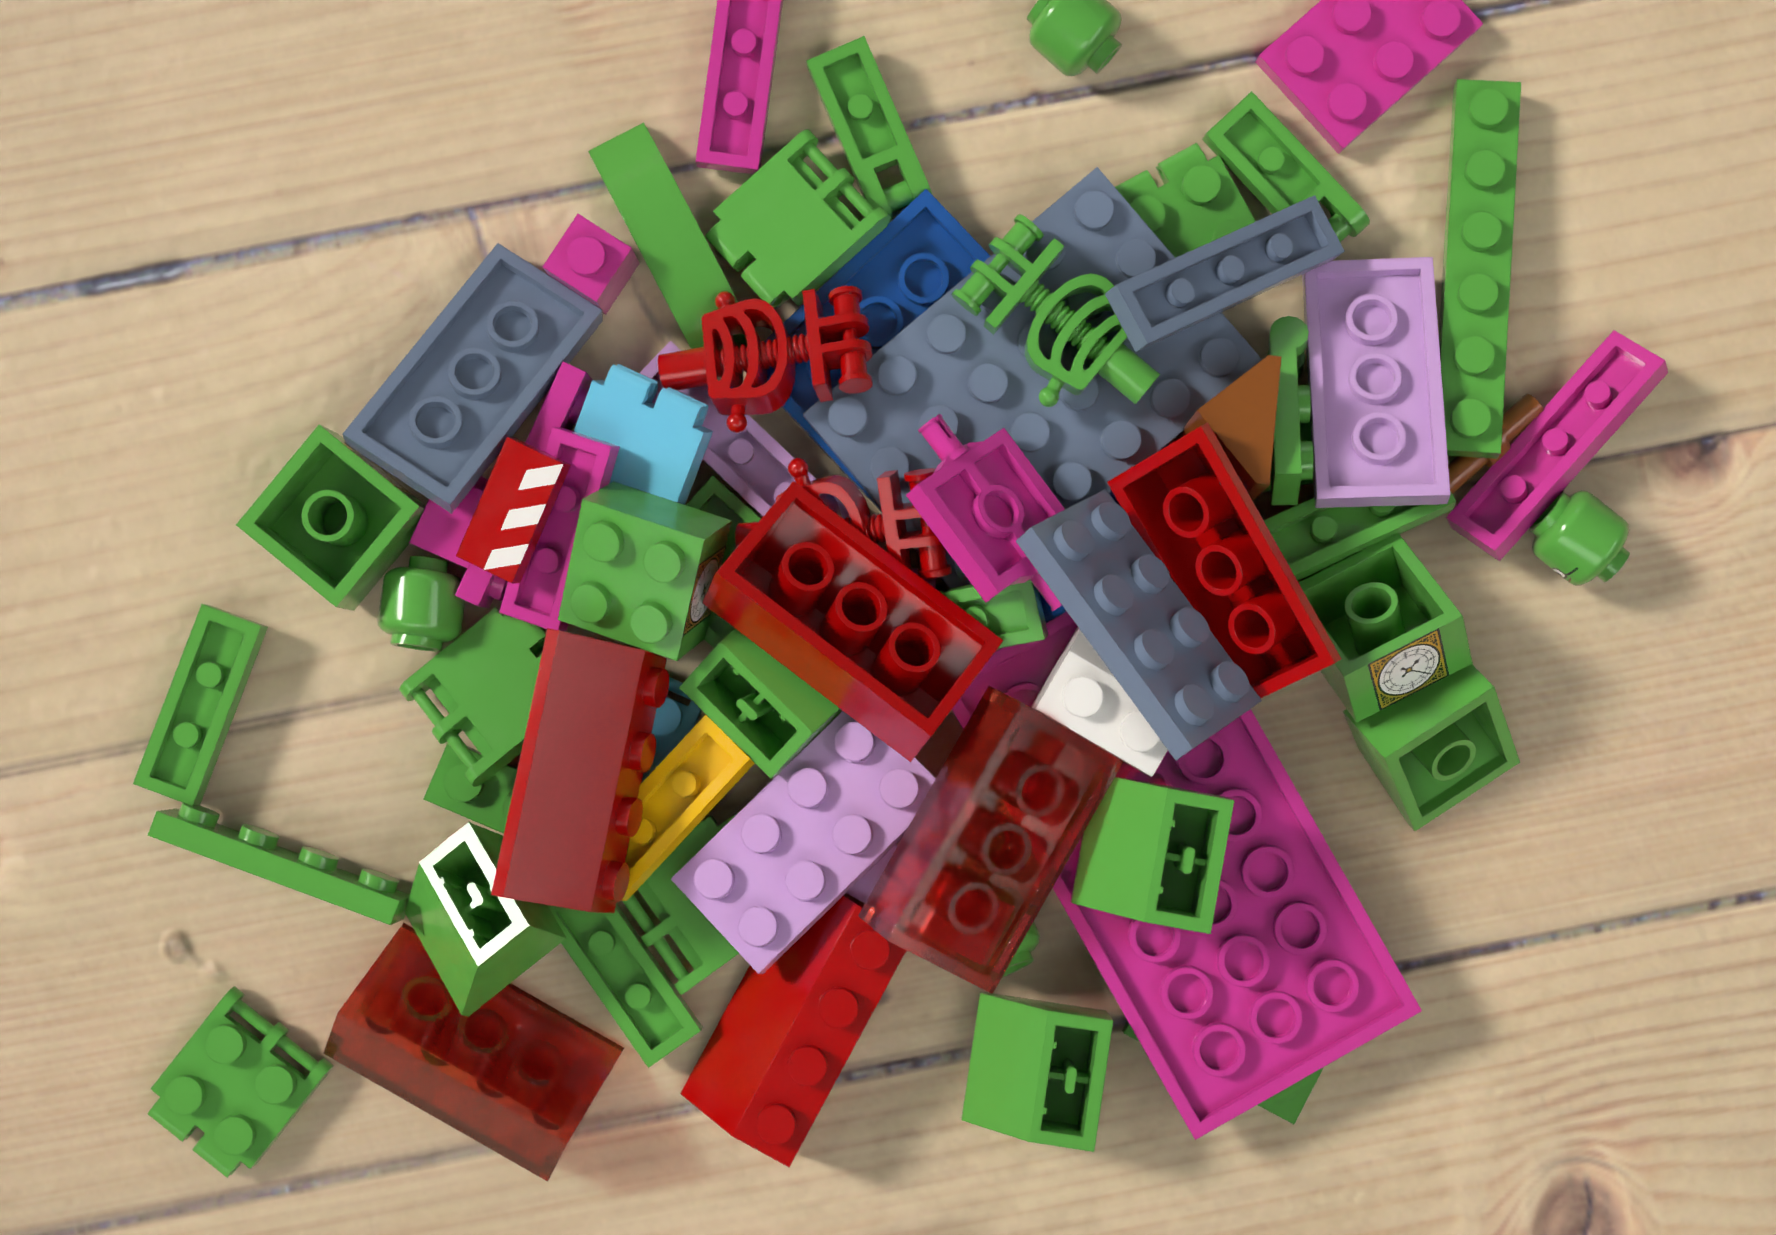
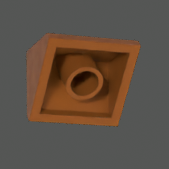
M1266 356L1194 413L1183 428L1184 430L1173 441L1175 442L1208 422L1252 501L1270 485L1281 356Z

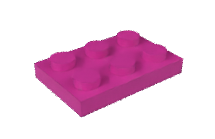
M1321 0L1258 56L1255 63L1331 147L1340 154L1475 34L1483 23L1462 0Z

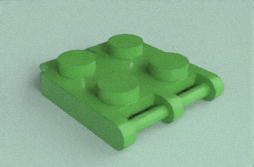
M809 129L803 130L713 210L720 221L705 236L736 272L745 268L753 259H756L742 272L741 277L761 300L768 302L775 310L781 307L789 298L797 306L803 303L802 291L817 290L881 233L891 220V217L882 207L874 209L853 187L854 177L845 168L838 170L816 147L818 138ZM808 156L828 179L823 182L803 161L804 158ZM842 195L865 217L863 220L859 221L839 200Z
M1197 143L1158 163L1156 169L1164 183L1161 187H1157L1148 170L1115 187L1175 258L1256 222L1220 156L1218 155L1208 161Z
M496 607L405 680L399 688L407 701L415 700L435 727L432 730V734L440 744L447 742L468 770L465 773V777L473 787L485 783L521 753L542 654L539 657L536 655L543 650L546 631L542 627L499 613L500 610ZM431 689L450 714L444 717L425 692ZM464 731L483 757L480 760L476 759L458 734Z
M738 813L718 825L713 816H709L699 823L639 887L638 891L661 922L660 924L654 925L634 895L627 901H622L645 934L640 938L645 946L648 948L653 945L677 978L678 982L674 984V987L680 995L730 961L739 952L676 886L671 878ZM669 933L694 970L688 973L664 939L665 935Z
M235 986L220 1000L151 1087V1090L160 1098L148 1112L150 1117L182 1142L185 1139L187 1140L197 1127L201 1129L205 1134L194 1146L193 1151L227 1178L236 1171L241 1163L251 1169L261 1160L334 1067L325 1058L317 1061L286 1035L289 1029L282 1023L278 1022L273 1026L243 1002L242 999L245 994ZM235 1011L265 1035L262 1041L233 1019L230 1014ZM277 1046L310 1071L309 1075L306 1077L274 1051Z

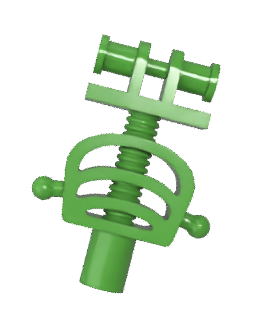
M1018 214L1014 218L1015 225L1004 238L995 237L989 244V248L996 255L989 265L976 259L970 266L973 275L960 290L955 289L952 292V297L964 309L977 316L981 312L980 306L992 291L1000 296L1002 301L984 323V327L993 335L1020 303H1024L1026 308L1030 307L1031 312L1035 311V318L1032 321L1025 343V357L1032 370L1049 380L1048 385L1039 393V401L1043 406L1053 407L1056 405L1062 388L1074 395H1080L1097 374L1136 404L1159 377L1160 373L1123 344L1128 337L1105 296V293L1113 288L1114 285L1107 278L1090 273L1073 278L1064 283L1054 293H1050V289H1045V285L1039 284V280L1061 255L1064 245L1054 238L1032 264L1023 254L1034 241L1039 242L1044 237V234L1032 221ZM1007 265L1021 276L1014 286L999 275ZM1086 292L1098 296L1084 304L1077 312L1074 309L1070 310L1071 307L1069 305L1065 306V300L1076 294ZM1102 311H1110L1114 314L1103 321L1098 327L1092 328L1091 323H1086L1087 319ZM1044 323L1051 324L1050 328H1056L1055 332L1059 333L1050 351L1049 360L1044 357L1039 349V332ZM1118 332L1112 340L1107 341L1109 333ZM1071 341L1072 346H1077L1078 352L1069 371H1067L1061 364V356L1064 346L1067 342ZM1086 357L1087 359H1093L1091 366L1087 370H1083Z

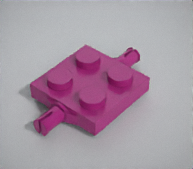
M938 414L925 423L918 432L923 435L942 462L937 465L931 476L917 484L906 494L907 498L985 603L1008 586L1025 583L1030 579L1052 608V612L1055 611L1062 604L1019 547L1016 540L1030 527L1065 510V508L1005 428H1002L984 441L962 445L942 418L943 416Z

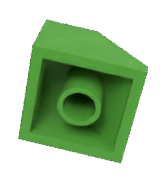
M1473 664L1357 723L1347 709L1343 711L1358 749L1406 822L1414 831H1417L1520 763L1495 687Z

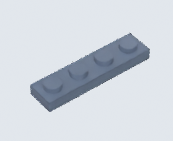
M1314 195L1116 284L1105 293V296L1135 352H1138L1322 266L1344 253L1345 250Z

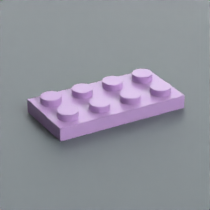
M1433 257L1336 260L1302 274L1304 318L1309 331L1306 355L1308 385L1310 386L1311 396L1310 428L1313 444L1315 508L1447 504L1450 498V482Z
M842 711L685 864L671 880L758 974H764L949 792L916 758L909 762Z

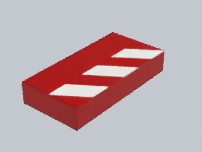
M506 437L456 557L512 584L520 583L571 464L519 439Z

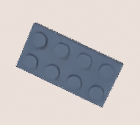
M497 243L343 432L345 444L452 514L498 456L506 437H512L551 388L562 362L569 364L602 323V310Z
M1106 489L1030 527L1016 540L1019 547L1175 760L1187 754L1262 701L1249 684L1245 672L1232 661L1210 631L1205 618L1193 608L1170 577L1165 564L1153 554L1131 524L1126 511L1113 500Z

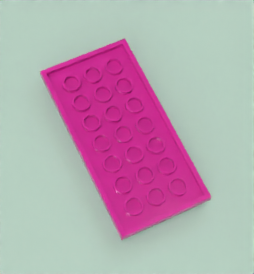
M1067 611L1046 623L1048 636L1045 640L1003 647L995 651L952 708L954 715L1195 1140L1422 1011L1251 709L1178 760H1175L1167 750L1152 777L1140 772L1031 708L1078 627ZM1093 773L1215 794L1234 800L1211 934L1142 922L1070 902Z

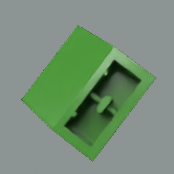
M734 629L722 639L679 687L770 778L778 775L843 711L737 629Z
M1093 773L1070 902L1142 922L1211 934L1234 800L1215 794Z
M470 822L419 862L405 910L406 916L461 1015L467 1017L567 938L548 905L491 895L503 835Z
M980 991L961 1120L1027 1142L1094 1152L1113 1019L1106 1010Z

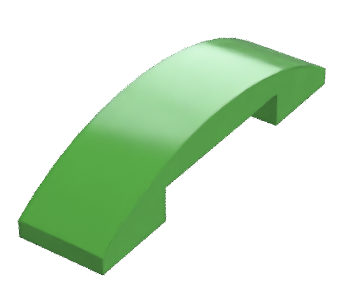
M643 122L588 152L690 348L704 347L701 319L704 314L718 309L715 304L716 296L720 292L727 291L734 296L735 303L738 301ZM733 335L739 348L742 344L747 347L745 335Z

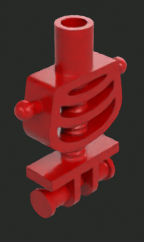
M841 286L833 289L829 293V303L834 306L835 315L828 317L823 315V307L816 290L802 291L807 334L806 336L800 334L799 337L794 335L792 338L789 336L779 314L768 302L760 299H747L735 303V298L730 292H720L715 299L718 309L704 314L701 319L704 347L658 355V370L662 387L666 389L670 387L679 391L708 385L709 397L719 414L729 415L727 427L734 433H740L745 430L747 426L745 415L769 414L784 406L790 397L795 383L796 361L801 364L802 361L807 363L810 359L812 385L820 402L833 400L830 370L841 368L842 377L838 382L839 389L842 392L849 394L865 392L873 386L872 376L867 372L866 363L872 358L871 344L866 340L859 339L869 332L868 318L860 313L859 303L862 301V291L855 286ZM755 327L768 328L776 334L777 338L773 342L770 339L767 343L761 341ZM733 335H745L747 347L742 344L739 348ZM771 366L775 368V371L767 381V370ZM744 371H745V372H746V376H745V379H744V381H743V373H744Z
M795 458L790 461L788 472L794 477L798 485L842 517L839 505L835 499L837 497L844 504L850 515L845 520L873 542L878 543L880 541L884 543L886 541L887 552L910 570H912L909 548L918 547L921 568L918 569V576L921 578H936L952 573L951 565L947 564L945 548L912 503H903L898 470L885 471L877 478L882 514L876 516L875 514L870 515L868 504L863 494L850 479L839 475H830L810 481L807 462L801 458ZM936 468L919 469L904 473V479L909 482L910 491L917 484L931 476ZM783 492L776 497V501L783 494ZM920 518L922 530L907 532L905 519ZM758 522L739 523L735 531L736 548Z

